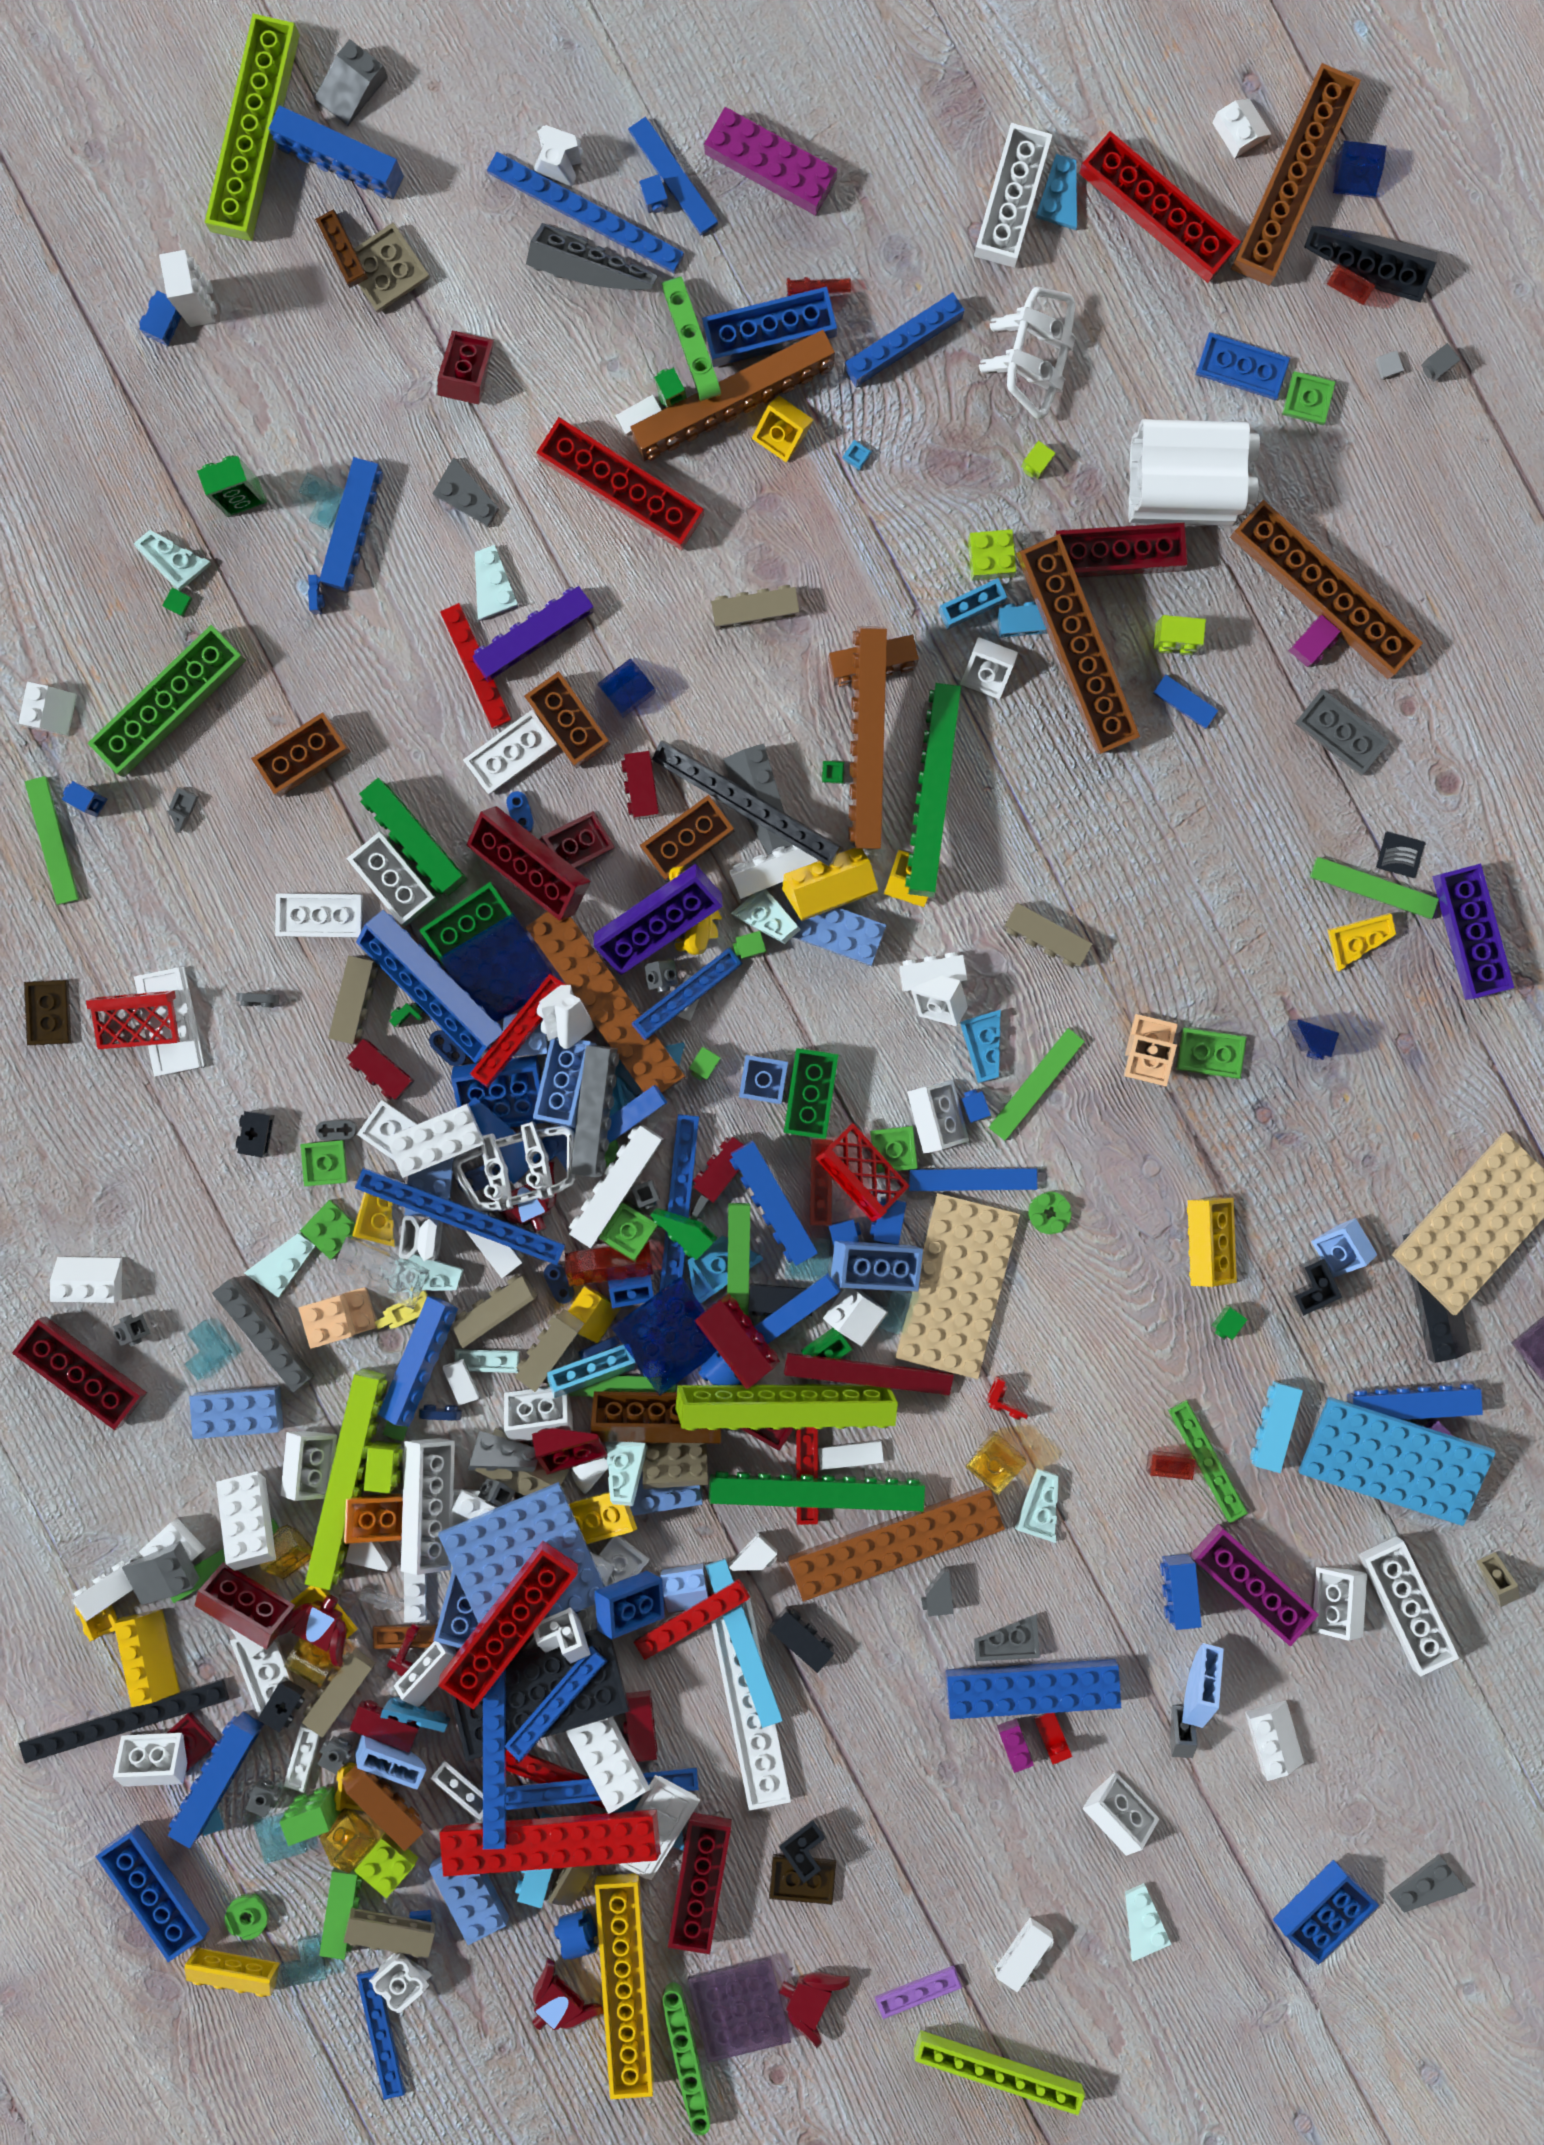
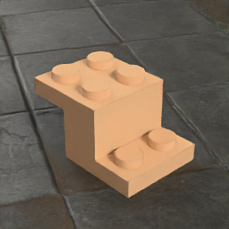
M1135 1014L1125 1052L1128 1060L1124 1076L1167 1086L1177 1044H1173L1178 1024Z
M367 1286L298 1307L310 1349L377 1328L375 1324L376 1317Z

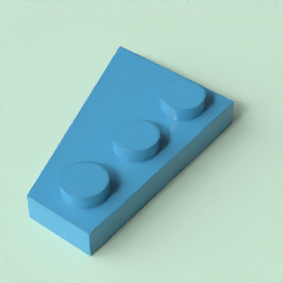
M1056 154L1036 218L1072 230L1077 229L1076 160Z
M1001 1010L959 1022L978 1083L999 1077Z
M390 1697L380 1716L388 1719L389 1715L395 1716L402 1723L412 1722V1720L417 1721L416 1724L420 1727L445 1732L450 1718L446 1717V1714L443 1712L426 1710V1707L423 1705L416 1707L406 1703L400 1697Z

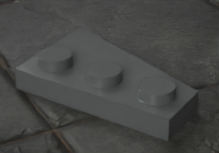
M453 457L432 493L433 496L489 528L499 508Z
M1037 1614L974 1638L975 1661L1040 1658Z
M1438 1854L1390 1891L1389 1894L1405 1913L1466 1892L1467 1889Z

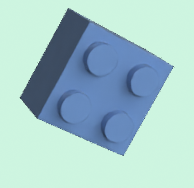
M746 1055L739 1097L781 1104L788 1062Z

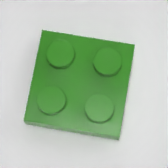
M1294 371L1282 415L1324 425L1335 381Z
M913 1126L870 1131L872 1145L896 1171L917 1169ZM876 1164V1173L885 1172V1168L882 1165Z
M344 1140L300 1144L304 1186L348 1183Z
M329 1200L300 1231L332 1260L353 1238L352 1235L356 1223L332 1200Z
M622 1202L598 1238L626 1257L636 1261L657 1229L658 1224H655L652 1220Z

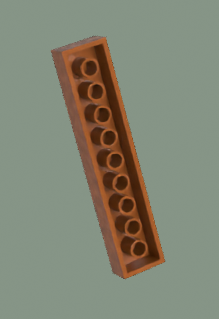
M1321 63L1234 259L1231 270L1270 286L1280 267L1361 79Z
M824 330L719 381L721 395L700 401L698 393H695L630 426L633 440L643 460H655L661 455L660 453L666 450L673 451L680 446V443L686 440L688 442L693 441L699 436L698 434L704 431H713L718 427V424L724 421L726 423L731 422L738 414L742 412L748 413L754 410L756 405L772 401L777 394L781 392L786 394L792 391L795 385L799 383L806 384L813 379V376L819 373L824 375L830 372L834 366L835 352Z
M1264 499L1229 537L1317 617L1322 614L1341 632L1338 636L1387 680L1394 676L1423 644L1421 640Z
M1060 534L1017 552V558L1095 752L1102 754L1140 737Z
M857 626V631H853V644L856 646V653L852 654V666L856 668V675H852V688L855 690V697H851V710L855 712V719H851V732L854 734V741H850V754L854 756V762H850V775L853 778V784H849V797L853 800V805H849V818L852 821V827H848V839H850V843H853L855 848L881 849L887 628L883 626Z
M547 911L526 926L528 932L566 985H571L574 996L580 998L591 1020L609 1045L613 1048H618L617 1054H619V1059L643 1092L656 1085L660 1092L664 1094L686 1078L655 1033L644 1040L632 1026V1022L642 1014L572 917L559 921Z
M989 1485L924 1507V1512L913 1511L789 1555L788 1562L804 1602L1003 1531L1005 1528Z

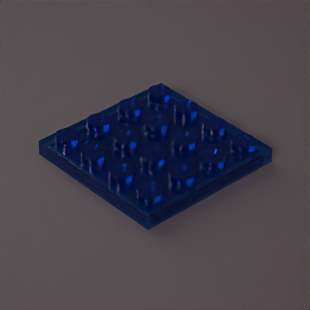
M514 913L440 957V960L456 984L462 990L467 991L471 999L477 1005L483 1007L486 1014L496 1022L523 1007L548 975H553Z
M679 1277L611 1327L659 1396L705 1363L717 1351L695 1322L705 1310L682 1277Z

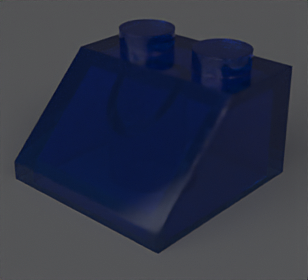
M1344 140L1337 152L1333 193L1375 198L1384 169L1387 145Z
M631 658L597 683L598 687L622 718L656 693L655 687Z
M1299 1019L1288 1021L1287 1025L1300 1050L1307 1053L1306 1057L1314 1060H1324V1058L1332 1057L1339 1032Z

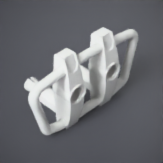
M1043 287L1033 288L1025 302V306L1017 308L1016 314L991 319V322H996L990 323V328L993 332L1018 330L1014 348L1006 350V355L982 359L980 363L986 364H979V369L982 373L1008 372V390L1037 419H1042L1048 414L1055 393L1063 392L1062 388L1066 379L1062 373L1068 351H1073L1076 339L1072 333L1076 308L1073 296L1066 292ZM1038 296L1066 302L1067 310L1064 324L1059 319H1054L1044 313L1033 310ZM1027 331L1036 336L1038 340L1060 349L1055 368L1049 361H1044L1022 352ZM1016 372L1028 382L1047 389L1040 410L1016 386Z
M535 1122L521 1125V1133L496 1139L494 1134L482 1136L485 1142L483 1145L457 1156L453 1161L452 1170L473 1208L477 1211L499 1210L502 1212L512 1209L513 1205L537 1198L544 1200L554 1197L555 1193L561 1192L574 1183L576 1174H571L575 1133L567 1126L537 1129ZM564 1134L567 1136V1178L553 1185L548 1162L549 1157L541 1138ZM523 1141L526 1161L531 1171L526 1176V1182L536 1190L512 1197L508 1168L499 1147ZM536 1153L542 1155V1159L538 1164L533 1162V1156ZM483 1154L485 1173L490 1183V1186L487 1185L485 1187L484 1194L495 1202H480L461 1169L462 1163ZM499 1164L501 1171L498 1175L494 1176L492 1168Z

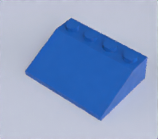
M537 1055L512 1058L489 1088L470 1075L478 1063L454 1066L452 1068L451 1081L457 1108L469 1103L476 1097L510 1128L530 1122H535V1124L545 1123L533 1118L541 1084V1072Z
M1332 1860L1289 1904L1279 1911L1273 1918V1921L1290 1941L1319 1965L1379 1907V1904L1336 1861Z

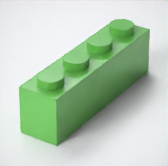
M336 1864L332 1870L319 1956L345 1960L348 1952H352L353 1946L344 1943V1936L351 1908L358 1909L360 1904V1897H357L358 1889L362 1888L363 1878L354 1871L356 1867Z

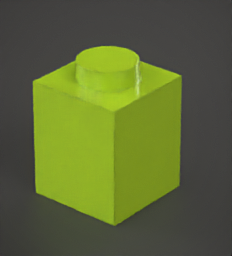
M1038 440L1021 465L1024 473L1031 478L1036 477L1039 479L1053 460L1055 452Z

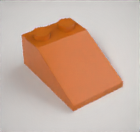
M378 1494L346 1499L344 1543L402 1540L403 1494Z

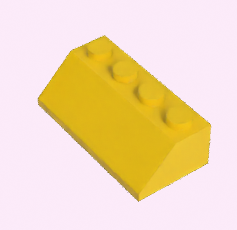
M852 848L839 853L832 866H827L821 861H817L785 873L782 890L801 921L877 893L878 887L867 855L862 848Z
M1234 1198L1188 1200L1189 1276L1191 1286L1214 1287L1237 1283Z
M163 1609L118 1619L114 1623L131 1707L150 1704L179 1693L180 1688Z
M196 1947L185 1964L186 1981H190L195 1985H212L216 1989L228 1988L233 1989L237 1993L250 1992L255 1993L259 1997L271 1996L276 1987L280 1963Z

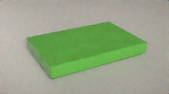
M1182 1028L1176 1070L1241 1079L1247 1037Z

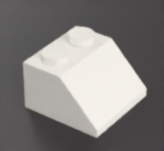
M1250 99L1235 100L1219 110L1212 122L1234 158L1242 155L1272 135Z
M978 637L960 685L1000 699L1018 652Z
M27 682L18 724L31 729L69 736L77 694L46 685Z
M940 976L914 986L911 990L918 1014L923 1018L958 1026L968 1008L961 981L953 977Z
M844 1288L823 1319L838 1332L864 1347L888 1312L860 1289Z

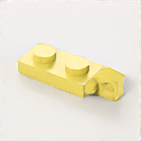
M424 1290L383 1311L385 1317L375 1321L377 1328L380 1329L386 1325H389L390 1329L397 1328L419 1317L428 1296L427 1291Z

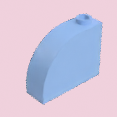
M1203 1643L1198 1649L1187 1681L1182 1723L1203 1728L1219 1709L1224 1648Z
M361 1735L356 1746L355 1755L358 1769L413 1789H418L426 1767L423 1761L411 1751L409 1753L363 1735Z

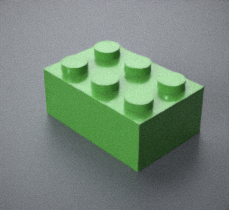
M323 1786L314 1790L313 1794L306 1795L304 1793L294 1798V1801L289 1805L288 1810L284 1812L283 1817L279 1821L288 1846L330 1831L341 1812L336 1810V1803L334 1801L336 1792L333 1786L329 1788Z

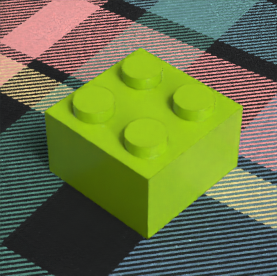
M1013 529L970 533L968 548L971 581L1014 578L1016 562Z
M1162 615L1155 624L1153 649H1159L1160 653L1180 651L1181 655H1193L1204 644L1206 619Z
M375 1441L368 1447L364 1491L390 1493L397 1487V1483L400 1484L402 1471H399V1462L403 1461L404 1452L401 1449V1443Z
M384 1832L358 1862L354 1871L387 1899L415 1866L418 1857L409 1849L404 1851Z

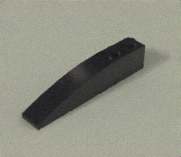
M1312 225L1304 248L1321 258L1337 264L1340 269L1347 270L1356 275V278L1370 283L1378 291L1420 303L1437 263V252L1376 235Z
M1411 1233L1402 1235V1236H1403V1241H1404ZM1410 1273L1428 1360L1438 1363L1457 1359L1471 1352L1463 1310L1461 1309L1457 1315H1452Z

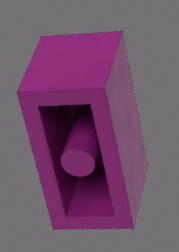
M1321 614L1288 651L1306 667L1312 663L1316 665L1324 657L1322 652L1325 648L1331 649L1339 640L1336 636L1341 631Z
M1017 1718L997 1725L1013 1772L1016 1773L1034 1766Z

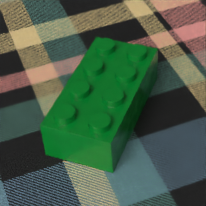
M230 455L223 458V461L219 463H208L203 465L202 469L197 470L205 495L227 517L267 503L259 479L239 456Z
M489 882L419 931L443 966L447 967L517 920V918L495 885Z
M796 1048L784 1133L826 1139L839 1054Z

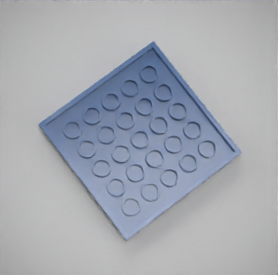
M559 1482L438 1533L478 1624L542 1540L578 1564V1574L543 1619L570 1607L574 1612H578L594 1605L595 1590L605 1587Z

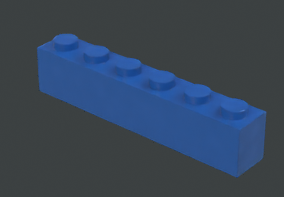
M952 292L847 360L844 367L846 374L854 386L858 387L963 319L965 311L963 306Z
M353 457L319 581L324 586L348 592L349 586H353L355 579L353 571L360 562V546H363L366 540L365 528L366 525L370 524L372 518L370 510L372 504L375 505L377 501V485L381 484L383 479L382 469L377 463Z
M753 1140L731 1152L733 1158L730 1159L732 1166L735 1171L740 1169L743 1177L740 1178L746 1189L751 1188L754 1193L751 1198L756 1207L761 1206L765 1212L762 1217L767 1226L772 1224L776 1231L773 1233V1236L778 1245L783 1243L786 1251L783 1253L788 1262L791 1263L793 1261L795 1266L818 1254Z
M427 1296L378 1413L379 1416L397 1426H410L419 1402L422 1400L426 1385L431 1378L434 1366L439 1359L444 1342L447 1340L451 1325L455 1320L458 1311L457 1307L440 1298Z
M1462 1383L1460 1387L1452 1388V1385L1444 1384L1439 1385L1437 1389H1431V1386H1418V1390H1410L1409 1387L1396 1388L1397 1391L1379 1388L1371 1393H1367V1390H1354V1394H1347L1348 1403L1401 1420L1483 1415L1481 1389L1475 1387L1473 1383Z

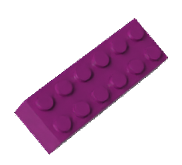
M724 107L704 143L705 155L815 216L837 179V168L727 107Z
M1219 1524L1212 1529L1190 1554L1196 1563L1290 1647L1319 1616L1310 1605Z

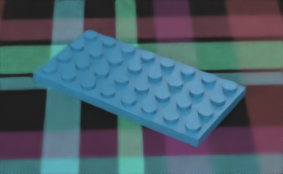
M1328 1396L1298 1471L1299 1474L1464 1526L1495 1456V1450Z

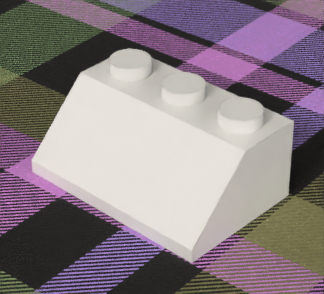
M953 1079L907 1092L923 1154L943 1150L969 1141Z
M57 1257L50 1279V1302L115 1303L122 1300V1258Z
M550 1387L538 1388L536 1392L529 1389L504 1393V1432L509 1440L515 1442L533 1440L532 1434L545 1428L573 1431V1413L569 1393L554 1398Z
M309 1431L287 1432L281 1496L293 1501L325 1499L335 1457L336 1434Z
M1316 1567L1313 1609L1319 1616L1312 1622V1631L1349 1641L1363 1638L1367 1573L1351 1569Z
M1286 1700L1245 1712L1261 1771L1267 1781L1288 1776L1304 1763Z
M167 1733L121 1736L113 1778L123 1787L183 1784L187 1767L183 1734Z
M1117 1772L1113 1773L1090 1795L1083 1807V1810L1126 1856L1144 1848L1159 1821L1157 1815Z

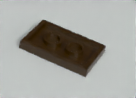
M69 980L24 982L27 1046L72 1044Z
M773 1854L769 1899L833 1905L836 1860L813 1858L821 1870L803 1883L785 1855Z

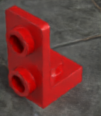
M996 1376L986 1398L987 1402L990 1403L989 1407L999 1412L1002 1409L1009 1411V1416L1017 1420H1021V1418L1027 1419L1029 1415L1026 1412L998 1400L999 1397L1003 1398L1007 1386H1005L1006 1382L1004 1379Z
M1044 1713L1035 1717V1723L1052 1764L1054 1765L1073 1757L1055 1713Z

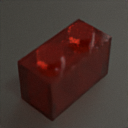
M1339 264L1333 266L1324 282V285L1359 305L1365 304L1375 287L1374 284Z
M1148 1450L1146 1472L1150 1476L1193 1480L1195 1458L1191 1454Z

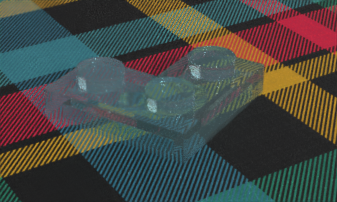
M307 472L298 492L317 501L309 521L330 531L338 514L344 489Z
M892 1290L887 1306L878 1304L888 1312L878 1327L899 1335L914 1294L906 1291Z
M206 1320L202 1321L187 1334L201 1350L185 1363V1366L197 1380H200L232 1353Z
M320 1934L299 1938L297 1943L300 1960L284 1962L280 1966L284 1987L326 1980L328 1976L325 1959L319 1956L321 1948Z

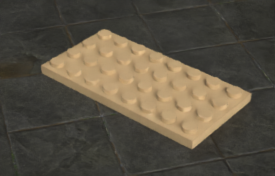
M1506 1132L1502 1133L1393 1252L1392 1256L1452 1315H1457L1544 1218V1169Z
M937 1193L923 1246L918 1292L912 1291L895 1356L896 1359L975 1379L979 1378L1020 1214Z

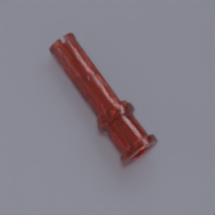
M808 277L796 280L786 278L787 296L827 287L828 293L851 292V278L810 280Z

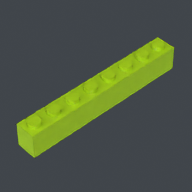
M922 2030L919 2032L914 2047L916 2062L1079 2116L1085 2097L1081 2083Z

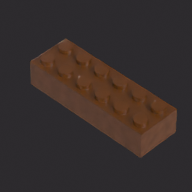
M594 1391L591 1434H597L601 1442L721 1444L722 1428L718 1430L697 1428L692 1431L682 1429L676 1411V1392Z

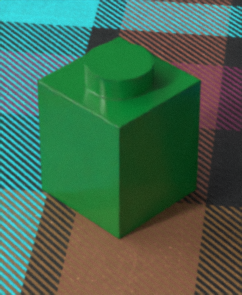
M1226 1305L1211 1326L1216 1329L1214 1333L1225 1340L1228 1337L1233 1340L1248 1319Z

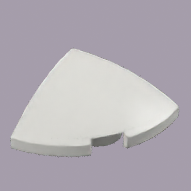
M607 1458L572 1467L573 1479L584 1494L592 1488L609 1468Z

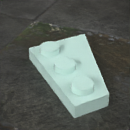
M151 530L134 543V546L178 591H181L211 565L209 560L194 555L193 552L173 544L172 541Z
M492 545L475 552L478 620L481 621L517 607L518 603L496 546Z
M767 889L754 893L731 913L735 918L784 944L801 930Z
M298 1233L244 1272V1274L275 1296L280 1297L316 1246L307 1237Z
M414 1254L409 1259L399 1258L390 1291L458 1290L464 1269L437 1260L423 1261L422 1257L418 1254Z
M605 1442L608 1455L610 1501L614 1505L633 1506L648 1447L645 1443Z
M1036 1468L1015 1527L1018 1531L1056 1543L1055 1524H1057L1056 1503L1058 1498V1476L1056 1474Z
M1143 1883L1125 1891L1131 1959L1133 1962L1171 1945V1942L1145 1884Z

